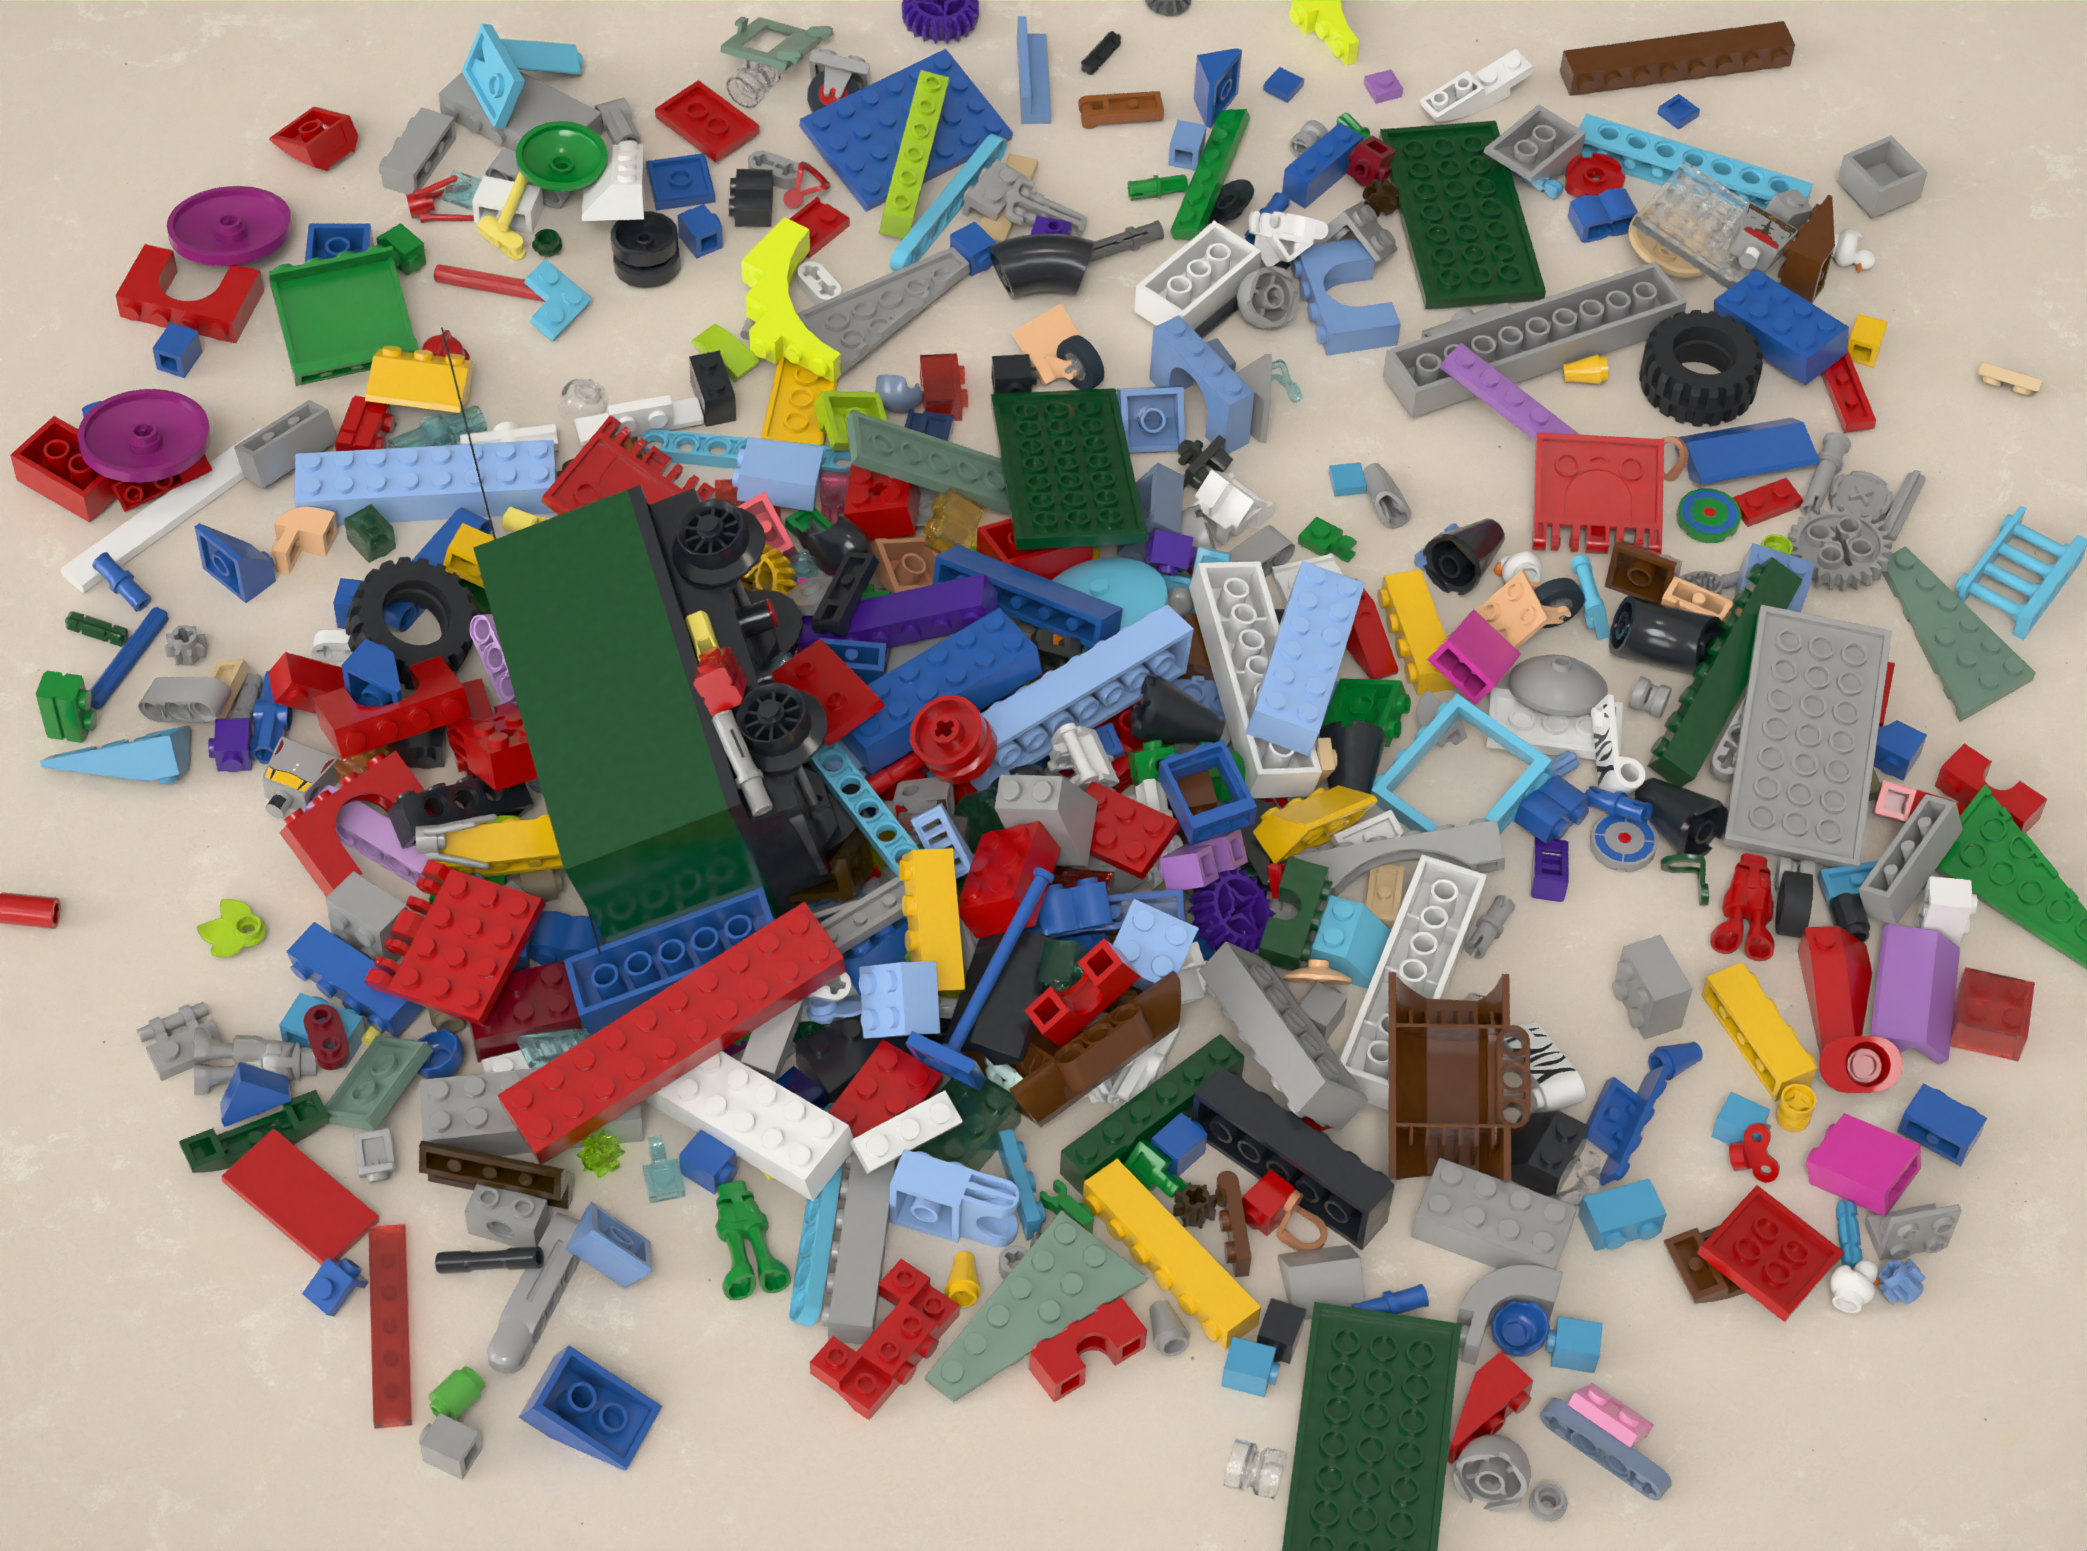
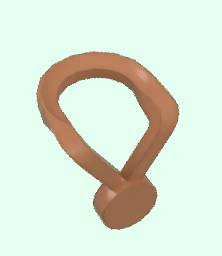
M1667 436L1661 438L1664 439V445L1669 442L1674 443L1680 452L1678 463L1669 473H1664V480L1673 482L1678 478L1688 461V450L1682 439L1675 436Z
M1295 1190L1284 1205L1283 1210L1286 1211V1214L1277 1229L1276 1236L1280 1241L1297 1251L1321 1249L1327 1240V1227L1318 1216L1298 1206L1303 1194ZM1294 1211L1318 1227L1320 1237L1317 1241L1303 1243L1286 1230V1226Z

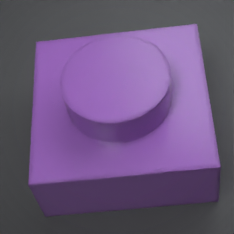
M1392 70L1367 75L1364 78V86L1375 104L1401 98L1403 95V87Z

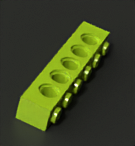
M920 70L879 229L881 234L904 239L911 230L949 77Z

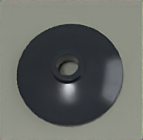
M1239 179L1223 185L1207 224H1211L1214 221L1220 224L1238 218L1254 196V186L1252 183L1245 179Z

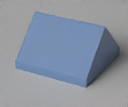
M590 1202L565 1249L625 1289L646 1277L652 1271L650 1241L593 1202Z

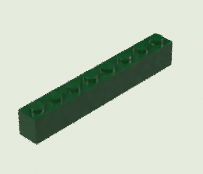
M1773 557L1762 564L1756 563L1749 570L1746 579L1749 580L1746 587H1743L1733 599L1734 609L1722 619L1719 625L1722 629L1719 636H1716L1706 648L1707 658L1694 670L1692 677L1695 679L1692 685L1688 686L1678 699V702L1681 703L1679 709L1669 716L1664 725L1667 728L1664 736L1658 738L1651 748L1650 752L1653 753V756L1647 766L1674 785L1682 787L1696 778L1748 682L1760 606L1766 605L1787 610L1803 580Z

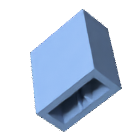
M748 437L745 449H739L737 467L739 468L735 467L733 473L732 487H738L737 500L747 502L765 492L773 506L813 512L822 473L824 448Z

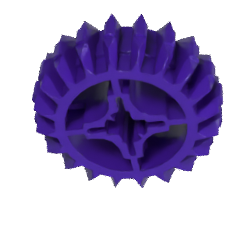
M903 0L902 19L907 27V31L913 32L914 37L922 36L924 42L929 39L934 40L935 45L938 41H944L948 44L951 39L959 42L961 36L968 37L969 32L974 31L979 19L978 0Z
M1236 868L1234 870L1218 872L1219 879L1205 887L1192 888L1193 894L1188 900L1193 906L1189 909L1188 913L1195 918L1191 925L1199 928L1200 933L1197 938H1205L1207 941L1206 949L1215 947V952H1217L1225 942H1229L1250 953H1253L1256 949L1259 950L1269 917L1272 918L1276 913L1269 909V905L1273 900L1266 899L1264 895L1266 888L1258 887L1257 877L1249 878L1247 870L1238 871Z

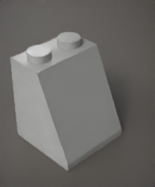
M1000 775L995 810L1004 828L1040 821L1061 848L1055 866L1088 867L1098 800L1063 776Z

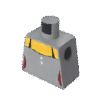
M281 736L262 779L265 797L269 799L265 806L267 812L276 818H283L289 808L294 810L301 808L303 810L325 786L331 785L335 787L342 779L338 757Z

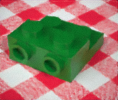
M1340 678L1321 729L1325 725L1341 721V727L1352 726V720L1372 723L1382 728L1384 731L1383 736H1385L1386 740L1385 747H1390L1392 739L1399 738L1401 735L1402 726L1400 718L1402 714H1408L1410 711V696L1406 694L1401 680Z

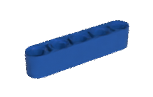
M459 508L411 562H417L418 557L429 559L428 564L434 566L438 562L443 564L447 548L462 523L490 535L492 529L490 521L464 508ZM397 602L385 607L382 615L386 625L400 632H405L426 608L412 602Z

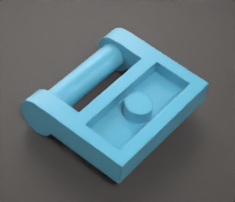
M1586 555L1576 556L1571 560L1570 564L1573 572L1578 575L1581 584L1578 586L1584 597L1583 604L1585 610L1583 614L1588 630L1594 628L1597 640L1609 638L1610 632L1603 600L1600 598L1590 559Z

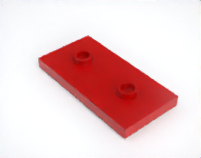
M821 638L772 672L775 682L789 684L797 690H803L819 701L827 715L828 731L824 743L828 747L885 707L881 699Z

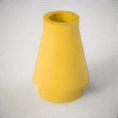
M1596 354L1563 364L1564 381L1601 384V381H1609L1607 357H1599Z
M965 1251L954 1255L953 1265L944 1290L945 1295L958 1303L960 1308L973 1306L981 1295L975 1266V1256Z

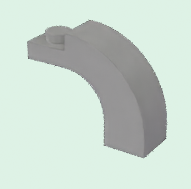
M1513 1265L1492 1271L1479 1279L1465 1295L1456 1322L1460 1323L1462 1328L1459 1346L1464 1347L1461 1362L1471 1365L1476 1364L1487 1327L1492 1323L1495 1313L1511 1301L1536 1302L1548 1315V1320L1550 1321L1563 1272L1537 1265Z

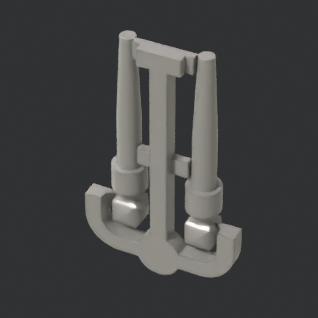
M1024 178L1018 179L1012 189L1006 192L1004 200L1007 203L1005 215L1011 222L1021 225L1022 221L1025 220V223L1033 226L1036 216H1038L1030 211L1026 213L1025 209L1018 206L1013 211V206L1018 204L1041 214L1040 216L1072 222V227L1077 230L1075 234L1071 232V235L1082 236L1087 217L1044 198V195L1038 192L1032 193L1035 182Z

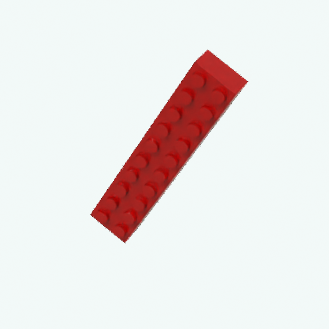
M803 902L498 1094L501 1106L538 1163L543 1165L845 973L844 957L809 907Z

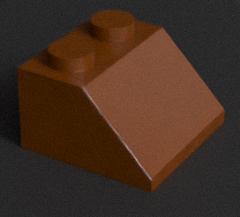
M1618 540L1613 546L1605 587L1626 595L1661 604L1663 595L1675 576L1679 577L1683 561L1644 548L1638 544Z

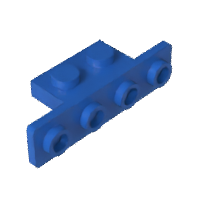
M1662 1065L1646 1074L1637 1093L1615 1077L1605 1082L1586 1123L1590 1126L1587 1140L1608 1155L1597 1179L1600 1185L1604 1186L1613 1180L1619 1181L1630 1168L1628 1160L1632 1152L1638 1148L1643 1137L1640 1134L1644 1125L1651 1120L1655 1113L1653 1105L1656 1099L1664 1092L1667 1086L1665 1079L1670 1070L1667 1066Z

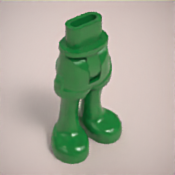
M734 1181L719 1185L717 1187L719 1198L716 1200L718 1221L715 1224V1228L720 1240L727 1243L732 1263L731 1269L722 1283L724 1295L729 1300L737 1301L749 1297L755 1289L756 1279L747 1257L744 1239L749 1240L753 1248L761 1289L766 1293H777L786 1289L791 1282L789 1269L782 1262L775 1259L769 1250L765 1238V1233L769 1227L767 1216L759 1209L754 1200V1194L751 1191H747L744 1181Z

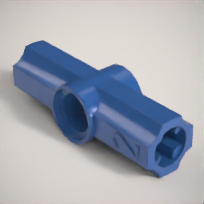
M269 671L265 673L261 698L256 699L253 710L254 733L250 754L251 758L258 760L261 764L269 763L281 736H285V731H289L292 724V708L274 703L268 675Z

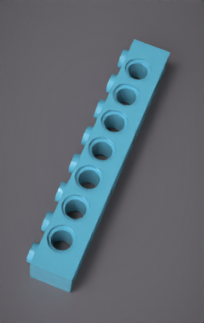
M1587 113L1579 127L1580 130L1586 133L1582 158L1592 157V153L1608 155L1620 163L1623 174L1741 211L1745 209L1749 201L1766 210L1776 193L1795 189L1809 202L1813 183Z

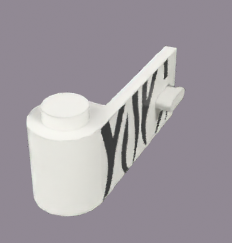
M1607 694L1591 709L1598 788L1613 793L1621 791L1629 797L1645 781V771L1637 760L1619 756L1614 695Z
M1535 1021L1526 1025H1519L1526 1030L1530 1039L1532 1107L1535 1110L1539 1109L1540 1112H1548L1584 1102L1586 1093L1581 1076L1539 1023ZM1508 1037L1503 1040V1045L1510 1052H1518L1522 1049L1520 1041L1516 1038Z

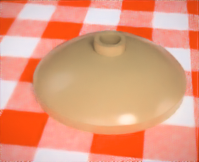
M1648 208L1638 212L1630 222L1628 229L1629 239L1638 256L1646 264L1657 262L1668 276L1677 278L1697 277L1704 274L1713 263L1714 248L1709 237L1695 222L1682 214L1663 208Z

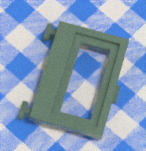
M740 17L735 21V26H738L737 34L721 45L720 52L786 70L793 64L799 63L804 58V55L822 42V38L823 40H828L834 35V32L830 26H812L808 30H804L758 17L748 25V18ZM765 29L790 35L768 53L743 46Z

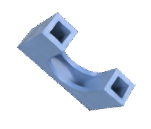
M1358 238L1313 244L1291 262L1293 277L1298 278L1300 282L1299 291L1301 299L1306 300L1308 304V318L1316 326V340L1318 344L1323 345L1326 356L1398 345L1401 324L1392 302L1354 307L1343 305L1327 294V291L1336 285L1373 279L1375 260Z
M1179 315L1154 327L1149 379L1156 386L1179 385L1183 387V390L1192 386L1194 379L1202 391L1207 406L1205 437L1212 443L1219 435L1226 440L1222 449L1228 454L1249 444L1255 392Z

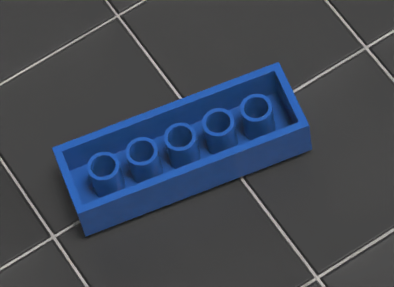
M998 608L868 684L867 686L881 699L885 707L840 740L872 775L913 750L910 743V727L916 714L926 703L941 696L956 695L967 698L980 711L1041 675L1042 670L1037 646Z
M760 887L599 946L601 955L598 954L596 947L563 959L579 1017L590 1036L776 920L773 907L764 888Z

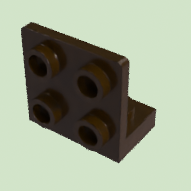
M853 831L832 859L830 868L833 879L788 895L789 902H805L806 905H811L821 900L834 899L836 902H845L854 898L874 869L868 839L862 831Z

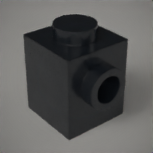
M1029 354L992 356L991 380L993 394L1032 392V385H1037V368L1031 367Z

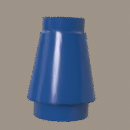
M1694 1041L1659 1046L1649 1055L1648 1063L1651 1071L1662 1065L1667 1066L1670 1070L1666 1080H1671L1701 1061L1703 1053L1699 1044Z

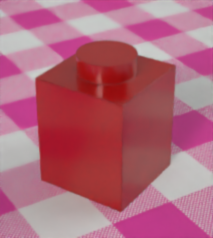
M1271 1169L1242 1197L1246 1224L1252 1229H1258L1266 1236L1270 1235L1280 1225L1286 1214V1211L1283 1210L1284 1205L1290 1195L1297 1189Z

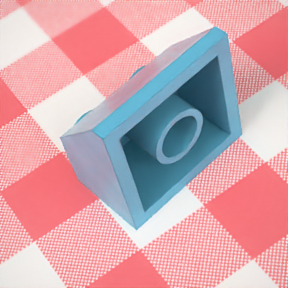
M1330 895L1312 947L1310 960L1329 961L1330 969L1339 971L1352 978V985L1368 989L1391 930L1364 904Z

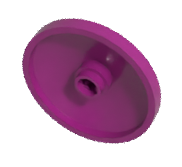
M225 186L197 193L178 204L167 220L169 242L178 254L197 263L216 266L243 264L263 258L280 248L287 241L292 231L290 209L286 202L272 192L249 186Z
M139 389L107 398L94 406L84 416L78 429L80 453L86 464L95 472L105 477L124 482L157 481L175 476L187 470L205 454L211 438L208 417L203 408L193 399L183 394L162 389Z

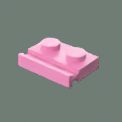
M1590 1383L1589 1387L1585 1386L1576 1391L1568 1403L1570 1407L1629 1447L1640 1442L1643 1437L1646 1438L1654 1424L1594 1383Z

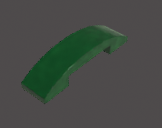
M313 1090L292 1098V1101L282 1104V1111L216 1135L214 1128L180 1140L179 1145L192 1173L213 1172L231 1168L272 1129L278 1131L293 1145L308 1137L330 1121L317 1091Z

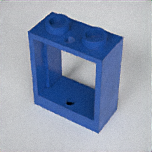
M1224 740L1215 743L1206 742L1194 750L1183 754L1173 753L1160 761L1158 780L1191 846L1254 825L1257 805ZM1217 767L1234 802L1192 816L1176 780Z

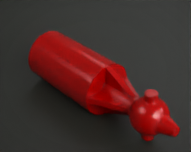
M7 892L0 894V923L51 929L57 927L61 911L59 898Z

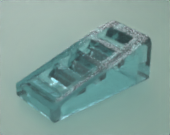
M570 1029L520 1036L517 1039V1043L529 1068H541L590 1037L587 1029Z

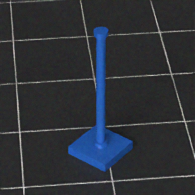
M1040 867L1034 869L1032 874L1035 877L948 1044L943 1043L941 1045L913 1031L905 1043L915 1059L978 1091H981L987 1078L977 1062L962 1055L963 1053L960 1050L1047 883L1051 884L1055 877L1052 873Z

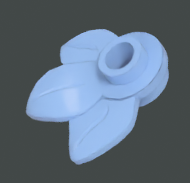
M855 995L854 997L846 996L838 1002L811 998L808 1001L809 1007L806 1010L808 1019L818 1024H827L834 1021L836 1017L845 1018L862 1014L861 997Z

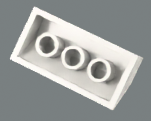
M622 141L619 145H612L607 151L608 162L601 177L591 185L584 187L582 221L644 219L643 144H637L635 141Z

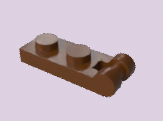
M1223 1171L1217 1176L1215 1195H1217V1205L1223 1208V1210L1219 1211L1221 1232H1227L1229 1241L1224 1242L1226 1264L1232 1263L1234 1277L1249 1276L1252 1257L1239 1180L1234 1172Z

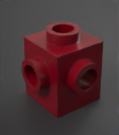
M1372 135L1358 143L1348 157L1350 164L1346 173L1353 177L1356 183L1365 187L1372 181L1377 180L1381 182L1384 178L1388 179L1392 172L1390 165L1396 150Z

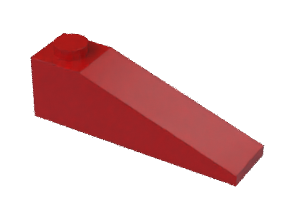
M1840 926L1805 927L1797 951L1819 1054H1821L1824 1047L1834 1039L1862 1036L1873 972L1866 944Z

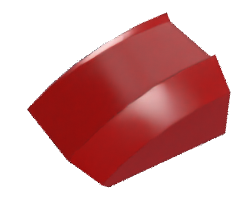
M313 106L271 136L269 140L294 159L311 167L328 171L330 166L348 153L355 152L358 134L349 115Z

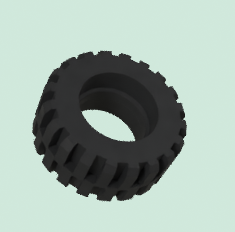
M1692 310L1688 314L1685 311L1674 314L1673 318L1669 316L1662 320L1659 325L1652 329L1649 338H1647L1639 372L1641 389L1644 395L1648 396L1647 400L1654 408L1659 407L1661 414L1667 418L1669 416L1674 417L1678 423L1684 424V422L1693 423L1692 426L1701 427L1703 424H1709V427L1718 426L1721 421L1728 423L1736 419L1737 416L1744 414L1755 399L1763 368L1762 349L1758 346L1759 342L1753 334L1749 335L1748 328L1742 323L1738 325L1735 323V319L1728 315L1722 317L1718 315V312L1709 311V313H1701V310ZM1682 363H1704L1716 368L1721 373H1697L1687 369Z
M399 557L396 564L392 560L381 563L379 570L372 569L366 575L364 582L359 584L348 609V619L345 624L346 634L350 636L347 643L351 652H354L365 639L376 644L385 645L394 652L399 682L405 684V690H414L409 670L411 665L441 656L452 672L458 671L474 643L470 635V623L473 617L478 615L477 604L474 602L470 603L473 596L469 587L465 586L462 588L460 585L462 578L455 572L452 575L448 574L445 571L447 566L439 562L436 566L428 564L429 559L418 557L417 562H411L410 557ZM397 602H412L425 607L435 616L440 625V639L426 645H413L398 639L387 628L382 615L383 609Z

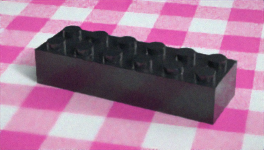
M1220 1065L1194 1093L1191 1120H1196L1203 1126L1207 1133L1206 1143L1259 1180L1272 1169L1303 1194L1298 1206L1318 1216L1328 1228L1361 1251L1388 1222L1395 1184L1384 1173L1373 1170L1361 1162L1355 1153L1345 1151L1336 1145L1327 1134L1322 1131H1316L1304 1123L1292 1111H1287L1279 1106L1267 1093L1259 1092L1247 1084L1239 1074L1230 1072Z

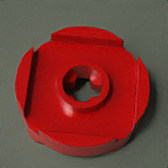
M1592 153V157L1582 158V154L1574 157L1567 165L1565 191L1576 198L1583 195H1599L1608 189L1624 187L1625 174L1623 175L1621 172L1622 166L1617 160L1608 155ZM1597 176L1600 180H1593L1591 178Z

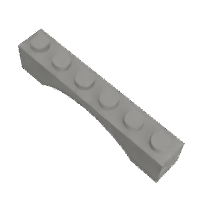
M1485 818L1469 822V825L1455 827L1452 824L1441 825L1435 828V831L1421 833L1419 830H1411L1401 834V837L1387 839L1385 836L1370 838L1366 843L1355 845L1352 842H1342L1336 844L1332 849L1308 848L1302 850L1300 854L1293 855L1296 859L1329 867L1328 880L1333 882L1330 895L1337 897L1348 885L1363 874L1370 872V870L1395 862L1420 860L1422 854L1480 873L1504 870L1505 857L1497 820L1489 821Z

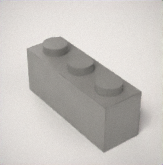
M421 107L415 117L409 120L402 136L396 138L388 156L383 157L380 162L379 172L382 174L383 187L406 195L413 193L414 190L422 189L456 140L454 117Z
M308 400L234 446L244 478L264 488L274 484L278 478L295 469V454L324 452L335 443L337 435L328 409Z

